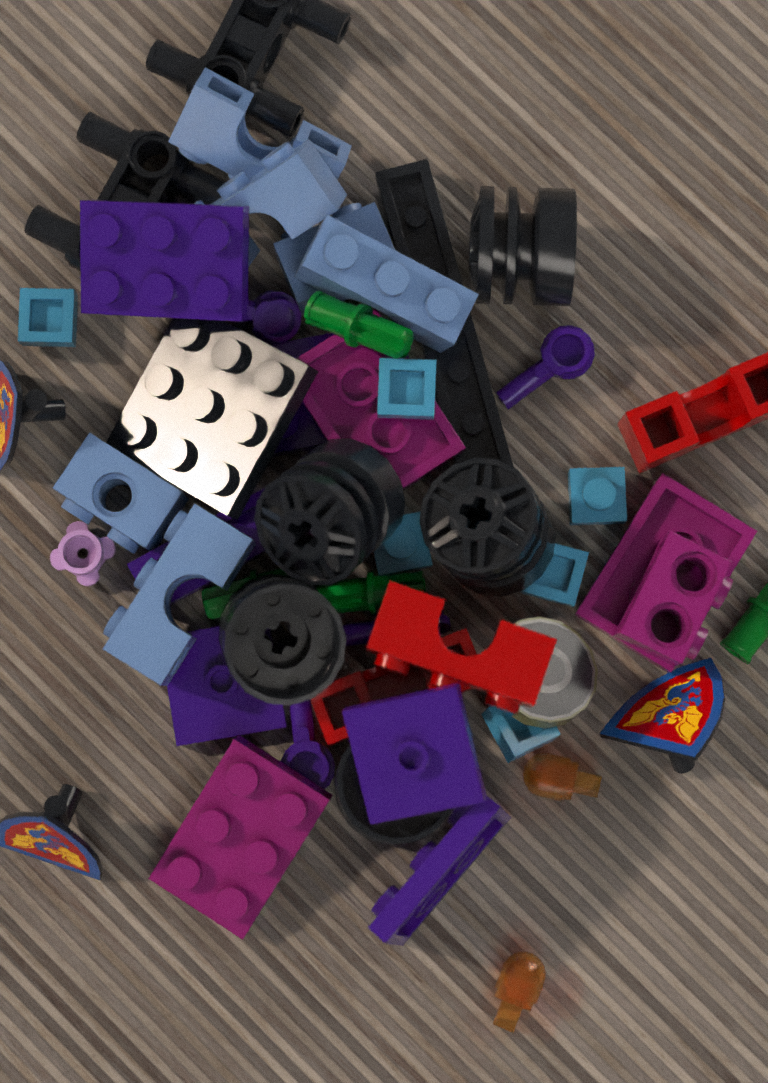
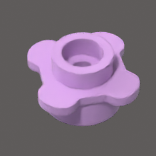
M81 521L73 522L67 527V534L61 539L58 548L51 552L50 562L55 569L59 571L67 570L74 574L79 584L92 586L98 582L100 578L99 570L105 560L111 559L115 555V543L108 537L99 538L91 533L86 523ZM81 549L88 551V556L84 559H80L78 556V552Z

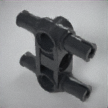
M233 0L205 55L197 58L157 39L150 48L145 66L148 71L185 87L186 94L189 96L204 68H207L254 93L246 111L245 122L253 119L292 138L303 118L304 107L263 89V84L291 29H295L298 25L339 45L349 28L351 13L322 0H278L275 2Z
M88 112L79 126L77 132L78 142L117 161L116 167L97 200L172 203L174 197L182 194L196 202L201 200L204 204L210 205L221 198L217 190L227 181L194 165L195 162L183 156L179 148L169 143L170 138L162 132L145 131L143 129H134L129 132L93 112ZM154 155H164L169 158L166 166L159 171L150 172L143 169L148 158ZM37 205L26 221L25 233L65 254V261L69 263V266L80 271V225Z

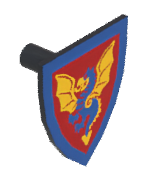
M0 358V474H2L13 460L21 422L65 420L66 408L63 399H47L45 393L38 389L30 390L23 397V391L15 371L8 361Z
M712 658L679 667L671 673L653 680L632 695L600 732L601 738L668 754L675 772L687 773L691 771L695 766V761H697L714 736L722 720L725 705L723 679Z
M63 784L58 795L47 798L44 803V812H18L6 815L0 820L1 847L97 880L102 878V865L98 855L85 840L69 828V824L83 794L77 787Z

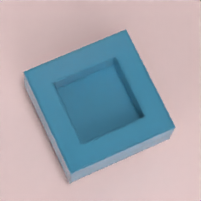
M20 288L18 342L22 346L76 347L78 293L75 289Z
M379 358L377 418L434 420L436 360Z
M625 467L570 468L568 470L570 526L625 524L627 522Z
M421 511L403 515L401 524L392 536L374 552L378 576L400 574L433 566L430 550L424 544L419 523Z
M555 543L553 558L543 575L525 590L520 591V593L574 607L589 552Z
M492 706L488 707L481 714L508 763L554 741L561 735L557 726L544 729L525 725L513 718V713Z

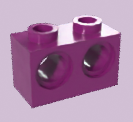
M669 531L662 536L613 636L672 666L683 664L686 657L694 660L708 635L709 630L701 625L710 607L718 610L732 586L733 579L726 576L732 561ZM681 562L693 563L700 569L702 584L698 591H687L679 585L676 578V570ZM657 612H667L677 621L678 633L671 643L658 640L651 630V621Z

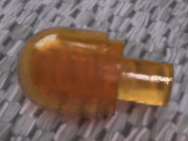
M538 753L532 756L526 762L523 769V781L531 793L560 802L563 799L571 801L573 793L598 798L602 776L578 771L579 762L571 761L572 758L552 753Z
M526 951L516 952L510 955L503 963L495 984L497 989L494 997L501 999V1003L493 1025L514 1033L522 1010L525 1009L531 1012L533 1005H537L546 980V970L543 962L535 954Z

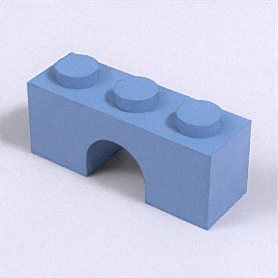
M204 68L194 85L168 141L177 146L181 154L187 159L198 164L209 163L228 173L230 179L243 171L250 179L265 169L261 160L278 148L265 146L257 142L248 132L245 115L254 93L207 68ZM303 120L295 137L289 142L290 145L295 149L310 139L338 180L346 165L352 145Z
M308 139L295 149L292 148L289 142H286L273 150L261 160L265 169L250 179L244 171L231 178L217 190L221 198L210 205L249 206V214L263 213L275 218L293 240L324 220L327 215L330 216L335 213L343 203L347 193L310 139ZM199 200V201L195 202L194 204H204V203H203L201 200ZM249 235L250 266L260 252V249Z
M329 215L325 217L318 227L294 276L296 279L336 297V299L341 301L347 299L355 300L379 310L395 323L411 329L416 341L440 353L455 345L479 295Z
M196 504L193 505L189 513L181 510L174 517L164 535V539L170 542L158 561L150 558L146 562L133 585L139 589L138 594L128 609L121 605L114 612L103 631V634L109 638L103 650L160 686H168L197 640L196 637L180 628L172 617L170 604L175 590L185 581L201 578L209 580L228 591L256 546L253 539Z

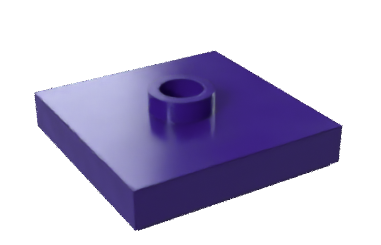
M219 626L188 631L197 640L167 686L176 746L288 727L284 705L266 703L246 693L231 675L218 639ZM267 628L265 634L271 640L272 646H274L272 630Z
M459 683L346 707L342 711L370 825L485 801L487 796Z

